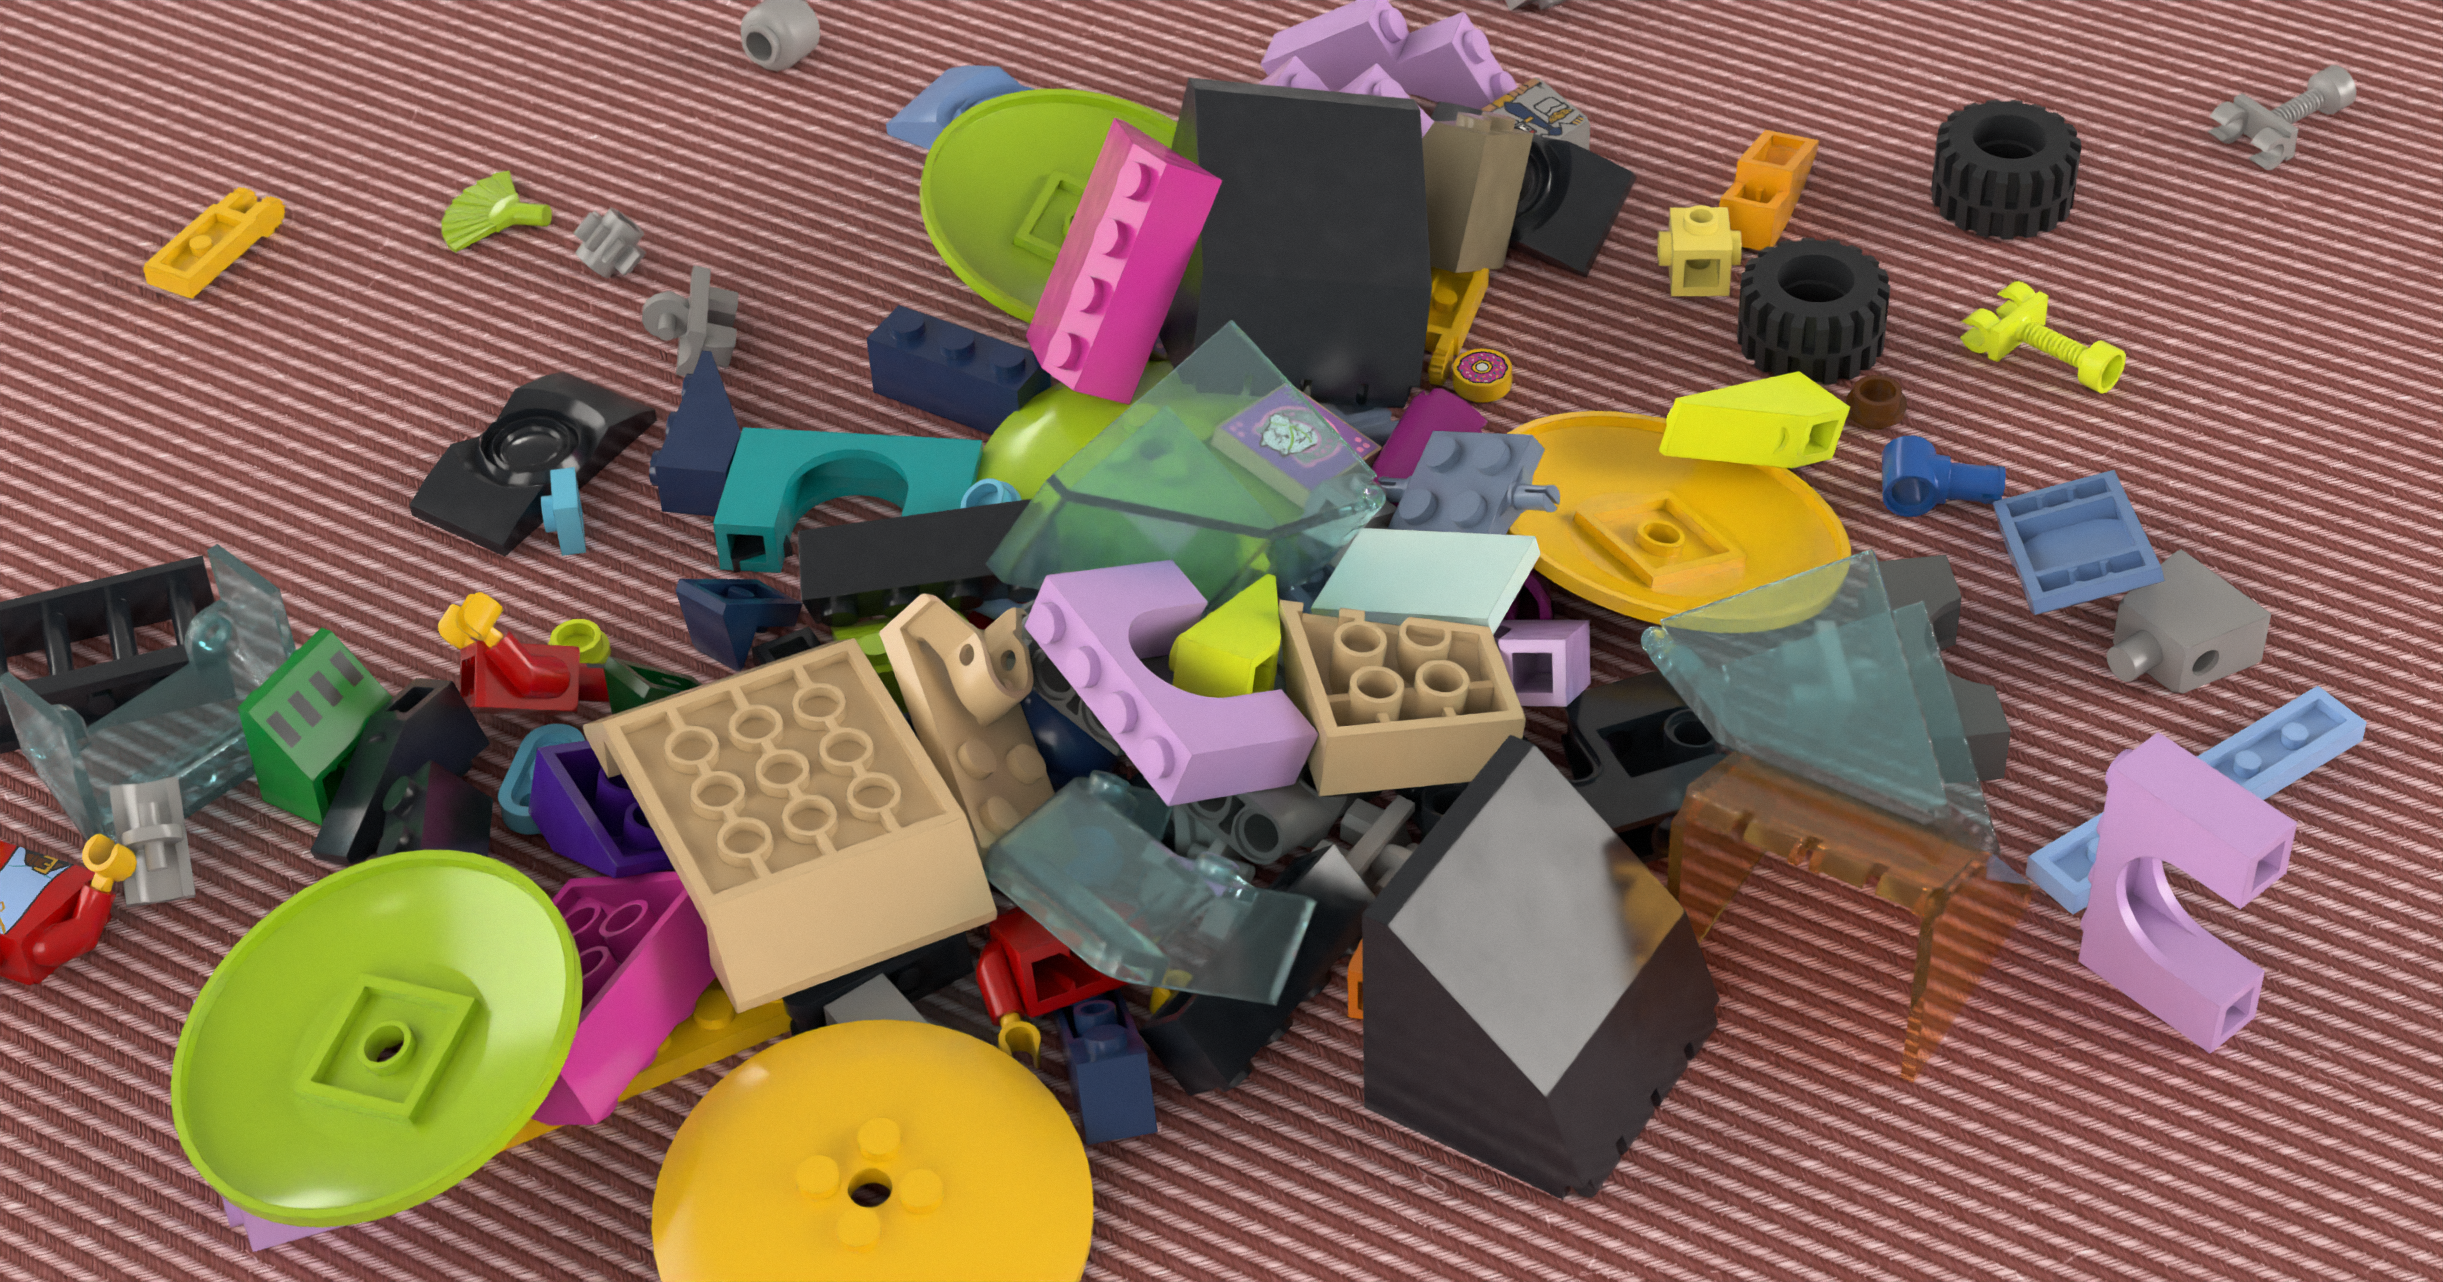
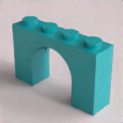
M743 427L713 522L720 570H733L731 553L737 534L763 536L766 554L740 561L741 571L781 573L785 559L783 543L786 534L790 540L796 523L806 512L818 504L834 498L852 495L882 498L899 506L903 510L902 516L961 509L963 496L976 483L983 455L982 440Z

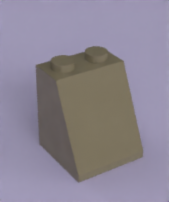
M1458 112L1456 121H1434L1422 138L1430 266L1453 273L1504 267L1534 134L1515 129V118L1492 112H1482L1481 116Z

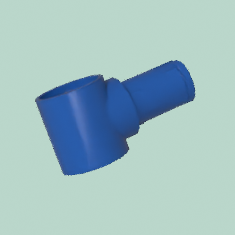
M1914 435L1895 438L1885 445L1882 451L1883 503L1888 510L1896 515L1917 517L1929 512L1936 504H1945L1946 499L1982 502L1984 504H1993L1992 502L2002 500L2006 480L2004 466H1984L1951 462L1950 456L1936 454L1932 443L1925 438Z

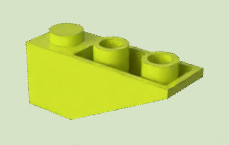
M1799 371L1683 396L1675 399L1674 405L1667 415L1666 429L1659 452L1664 456L1782 468L1805 466L1833 458L1850 406Z
M1271 574L1264 575L1176 638L1169 655V669L1174 672L1172 686L1189 693L1213 698L1233 697L1274 690L1281 640L1276 576Z

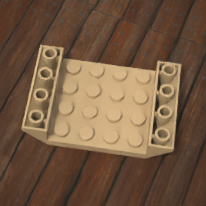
M855 638L830 642L583 725L584 735L607 777L610 778L619 774L624 776L704 921L708 934L710 965L737 1014L997 920V909L966 815Z

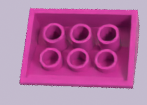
M1115 117L1035 311L1026 338L1041 368L1073 391L1130 405L1222 180L1126 121Z
M676 871L645 873L621 878L610 876L569 879L551 900L565 919L575 939L581 962L583 981L582 1006L577 1031L569 1055L557 1080L531 1119L546 1125H596L608 1117L617 1107L620 1094L637 1073L646 1069L655 1060L658 1053L657 1048L676 1025L683 1022L693 1013L696 1007L695 1001L711 981L717 977L710 965L707 927Z

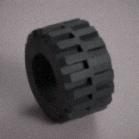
M1998 99L1986 100L1984 104L1972 103L1964 106V111H1954L1948 115L1947 122H1942L1938 129L1931 185L1934 206L1940 208L1939 213L1946 220L1955 221L1956 227L1964 231H1975L1976 235L1987 238L1989 236H1998L2001 239H2013L2017 236L2030 238L2037 236L2038 231L2049 232L2055 229L2057 222H2064L2069 216L2070 209L2073 208L2081 153V139L2077 138V131L2073 125L2064 123L2065 118L2058 113L2045 111L2046 107L2037 104L2022 103L2023 101L2010 100V102L1999 101Z
M1802 238V241L1795 242L1789 239L1778 242L1776 248L1766 247L1760 250L1758 258H1750L1747 262L1745 272H1742L1737 341L1738 344L1742 345V354L1747 360H1755L1754 367L1762 372H1773L1774 377L1799 371L1812 381L1822 382L1824 385L1836 384L1837 379L1840 378L1851 380L1858 377L1860 370H1869L1876 364V357H1881L1884 350L1890 295L1889 276L1886 270L1879 268V261L1872 255H1862V249L1853 245L1844 246L1840 244V241L1832 239L1820 241L1815 240V238Z

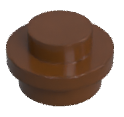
M1870 375L1859 379L1847 395L1846 404L1850 406L1849 417L1856 423L1869 429L1879 430L1891 427L1902 421L1906 415L1907 400L1902 393V388L1897 381L1887 376Z

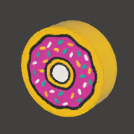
M1491 349L1469 350L1459 355L1453 363V388L1458 395L1469 401L1478 403L1496 401L1504 397L1511 389V361L1498 351Z

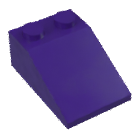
M588 740L537 748L528 813L554 852L613 878L674 869L624 776L619 774L608 778Z

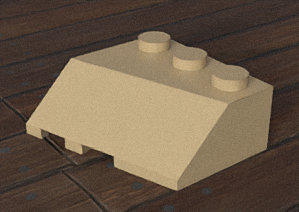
M1280 600L1279 617L1287 697L1319 733L1307 757L1319 796L1471 782L1509 735L1522 739L1526 717L1490 627L1408 617L1401 625L1365 621V611L1340 608L1339 617L1302 613L1304 603Z

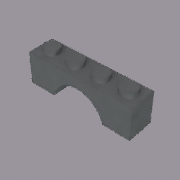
M1946 555L1871 562L1868 589H1861L1859 592V612L1864 627H1872L1874 631L1873 650L1875 662L1881 665L1884 670H1887L1889 675L1888 696L1893 715H1902L1905 723L1903 738L1907 758L1909 761H1918L1926 787L2004 779L2011 734L1994 686L1960 678L1948 672L1932 657L1938 652L1955 645L1962 597Z

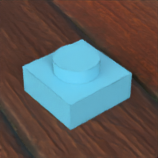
M575 467L550 470L552 495L541 496L546 533L557 531L562 556L586 553L583 510Z

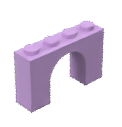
M1173 560L1046 575L1024 627L1167 806L1295 784L1319 733L1282 689L1225 698L1200 696L1181 690L1163 681L1139 660L1170 655L1176 638L1199 622L1208 603Z
M1589 620L1501 621L1493 636L1521 706H1568L1591 684Z
M2157 732L2136 749L2122 751L2107 770L2105 783L2108 785L2105 807L2097 824V833L2100 836L2096 860L2088 876V880L2091 883L2088 907L2080 923L2083 936L2078 962L2210 1054L2255 1018L2265 970L2207 932L2187 914L2171 891L2165 877L2162 861L2181 869L2241 909L2286 874L2297 822Z

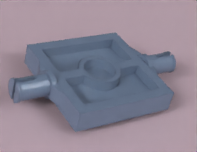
M1433 431L1412 476L1407 479L1382 476L1377 480L1387 493L1385 499L1390 503H1399L1387 529L1506 535L1511 525L1526 510L1556 511L1557 507L1554 504L1560 503L1558 488L1555 485H1532L1533 474L1545 449L1533 435Z

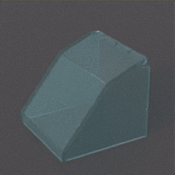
M1230 320L1044 482L986 565L1003 583L1040 590L1046 575L1173 560L1207 600L1208 603L1202 614V617L1205 618L1210 612H1214L1235 597L1240 591H1243L1266 574L1276 576L1277 595L1311 581L1384 506L1386 495L1379 486L1368 485L1377 474L1236 323Z
M1872 549L1661 619L1662 628L1653 626L1643 632L1641 645L1648 653V657L1716 741L1781 785L1975 862L2002 854L1926 603L1920 601L1892 610L1876 555Z

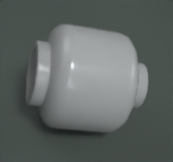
M763 0L748 11L743 17L740 27L742 46L747 56L756 64L772 71L791 68L817 47L820 38L819 21L813 9L804 0Z

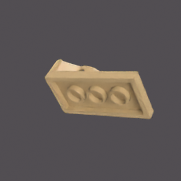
M930 594L920 595L879 633L918 739L966 815L981 863L1063 870L1079 855L1068 829V821L1059 806L1047 775L1044 759L1037 749L1020 705V701L1031 692L1034 683L1029 648L1022 639V619L1028 614L1022 608H1010L985 630H981L964 620L936 596ZM1013 651L1016 658L1015 665L1009 670L1006 664L1007 657Z

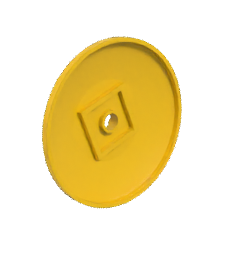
M1581 411L1555 414L1527 422L1507 433L1533 435L1545 450L1533 474L1532 485H1555L1560 492V503L1554 504L1557 507V510L1554 512L1524 511L1511 525L1506 535L1535 536L1540 556L1533 568L1554 583L1597 605L1636 619L1672 628L1719 634H1748L1785 629L1804 623L1828 609L1839 597L1845 586L1852 559L1849 538L1842 522L1828 503L1812 487L1787 468L1664 456L1659 452V448L1666 429V419L1636 413Z
M890 1019L860 1020L833 1024L803 1032L755 1054L729 1072L692 1109L677 1131L665 1155L657 1179L652 1206L654 1256L661 1282H1080L1092 1240L1094 1222L1093 1187L1083 1145L1068 1114L1054 1094L1037 1076L1016 1059L993 1045L971 1035L938 1025ZM868 1183L882 1184L891 1191L889 1198L876 1207H862L851 1200L854 1191Z

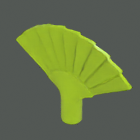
M510 171L493 173L491 177L478 180L477 184L464 189L461 195L452 200V204L445 210V215L441 221L442 235L448 248L456 253L494 232L498 233L512 225L548 227L551 222L552 211L547 204L521 203L518 194L515 192Z

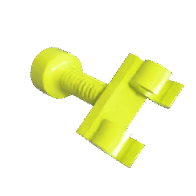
M2020 281L2012 282L1997 294L2014 301L2008 300L1996 309L1997 314L2002 319L2001 321L1993 312L1984 308L1975 310L1961 321L1970 326L1977 327H1972L1960 337L1964 345L1971 351L1976 353L1988 352V358L1998 362L2024 342L2078 368V381L2102 394L2114 387L2125 366V352L2105 341L2099 340L2088 348L2044 326L2046 324L2048 295L2040 291L2035 294L2030 286Z

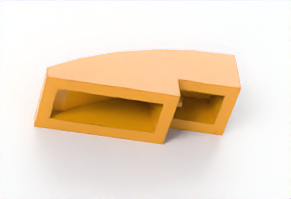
M1764 130L1738 159L1735 182L1720 198L1719 207H1728L1730 230L1741 231V247L1760 251L1766 247H1773L1776 244L1802 193L1818 151L1819 140Z

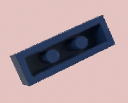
M898 305L867 337L874 393L990 435L1014 411H1019L1034 396L1052 387L1051 375L1041 368L1033 351L902 305Z

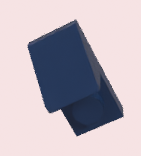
M679 579L675 590L694 647L735 671H741L744 668L755 632L766 633L768 627H794L803 603L757 579Z

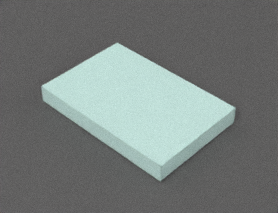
M1361 528L1313 603L1311 611L1312 614L1339 617L1340 608L1365 611V621L1401 625L1408 617L1490 627L1494 635L1539 558L1540 550L1535 536Z

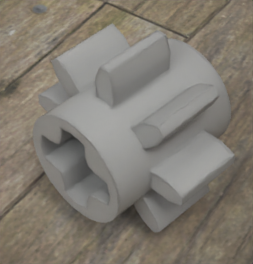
M612 207L603 217L595 210L592 213L589 212L573 233L583 241L575 251L576 255L593 271L607 279L612 276L616 269L625 276L627 273L630 274L646 254L642 248L636 245L644 236L642 229L625 214Z

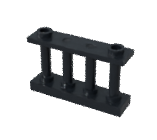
M203 555L0 602V754L236 698L220 636L202 640L197 613L217 609ZM172 619L177 646L139 654L134 628ZM108 634L113 661L75 669L71 643ZM45 649L49 676L11 684L7 658Z

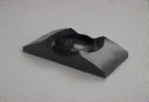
M1438 102L1431 119L1434 121H1456L1458 112L1481 116L1482 112L1488 111L1453 103ZM1514 125V128H1515V129L1523 130V129H1521V128H1519V127H1517V126ZM1533 134L1508 248L1586 278L1637 179L1635 174L1570 141Z
M564 371L545 375L516 388L497 420L491 423L480 436L453 443L449 446L425 478L411 501V514L418 519L506 557L544 522L541 496L552 495L550 470L575 467L578 488L580 490L657 421L656 411L653 408Z

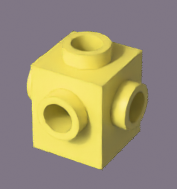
M1697 205L1690 208H1670L1669 231H1658L1657 254L1658 266L1669 267L1671 296H1729L1731 266L1741 264V231L1730 230L1728 207Z

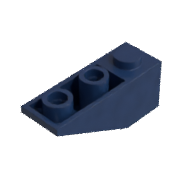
M702 350L693 374L687 373L685 375L682 385V401L677 412L671 411L668 416L666 439L662 449L655 450L651 457L649 468L650 483L652 486H658L662 512L716 516L740 439L741 431L711 351Z
M1120 988L1053 1010L1052 1013L1077 1118L1087 1145L1158 1132L1147 1051Z

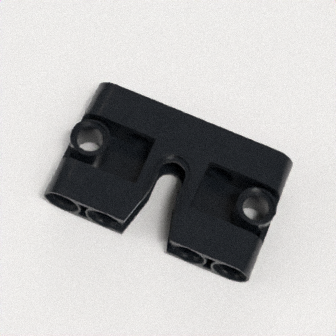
M1661 671L1648 672L1584 690L1568 706H1564L1568 725L1567 733L1561 735V743L1574 779L1567 780L1643 864L1736 837L1750 830L1762 817L1765 809L1764 797L1738 763L1722 750L1724 727L1721 720L1712 713L1695 709L1667 673ZM1523 735L1522 740H1525V741H1527V742H1530V741ZM1471 782L1393 789L1396 795H1400L1415 803V811L1410 817L1421 832L1420 843Z

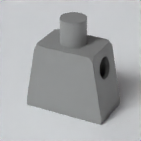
M2180 549L2161 564L2165 581L2132 590L2123 597L2118 608L2113 638L2114 646L2107 652L2108 665L2113 674L2120 680L2130 682L2142 674L2148 673L2170 691L2183 694L2262 661L2271 613Z

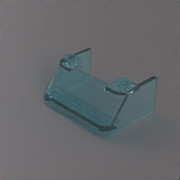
M219 544L208 549L207 553L221 599L198 613L186 631L184 644L189 664L86 728L81 715L67 705H50L10 672L0 676V689L23 755L86 841L96 834H102L114 840L115 845L117 844L109 786L146 783L178 776L184 819H186L255 774L237 707L246 700L253 690L263 684L288 660L290 655L296 650L280 589Z
M1093 770L1089 778H1074L990 844L982 865L987 880L1093 968L1113 978L1134 984L1277 1005L1316 904L1308 896L1253 887L1237 875L1239 866L1235 862L1218 854L1202 851L1199 852L1197 859L1176 855L1161 843L1174 805L1167 806L1154 790L1130 786L1126 780L1099 770Z

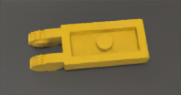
M238 187L237 190L234 189L233 193H229L218 204L213 203L144 264L143 270L147 284L190 299L194 298L262 236L269 237L275 232V228H279L286 212L283 201L272 196H266L264 199L262 198L261 202H257L258 196L255 195L256 192H253V190L245 187Z
M1431 266L1432 293L1425 341V350L1433 352L1428 367L1429 382L1431 384L1443 386L1450 374L1454 355H1459L1489 285V269L1483 268L1480 271L1453 273Z

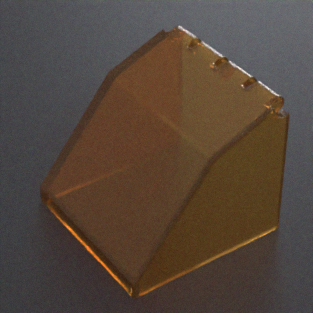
M1734 751L1687 786L1683 804L1671 821L1667 890L1686 910L1698 944H1700L1766 851L1785 857L1788 863L1798 866L1804 861L1807 848L1813 850L1814 852L1808 866L1809 872L1817 875L1824 873L1860 889L1873 875L1879 877L1880 880L1875 895L1912 909V914L1924 918L1920 925L1901 1078L1914 1083L2030 905L2033 885L1992 853Z

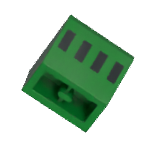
M321 627L305 644L295 650L284 664L263 684L253 690L246 700L237 707L263 801L320 826L324 822L370 716L393 698L332 631Z

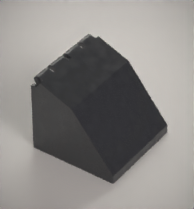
M1188 78L1171 149L1222 180V183L1159 332V337L1181 386H1193L1194 383L1195 393L1198 395L1239 397L1242 392L1244 375H1250L1251 382L1247 397L1262 399L1287 382L1300 390L1301 379H1304L1303 393L1316 402L1353 405L1356 400L1358 383L1365 384L1361 401L1362 406L1403 409L1406 401H1408L1412 387L1420 388L1432 293L1421 113L1414 99Z
M1513 735L1508 736L1362 914L1364 1108L1561 1200L1569 1193L1570 1186L1578 1194L1586 1198H1593L1620 1162L1619 1154H1625L1654 1115V1107L1662 1104L1687 1069L1688 1061L1695 1058L1718 1025L1714 1007L1720 999L1686 910L1537 746Z

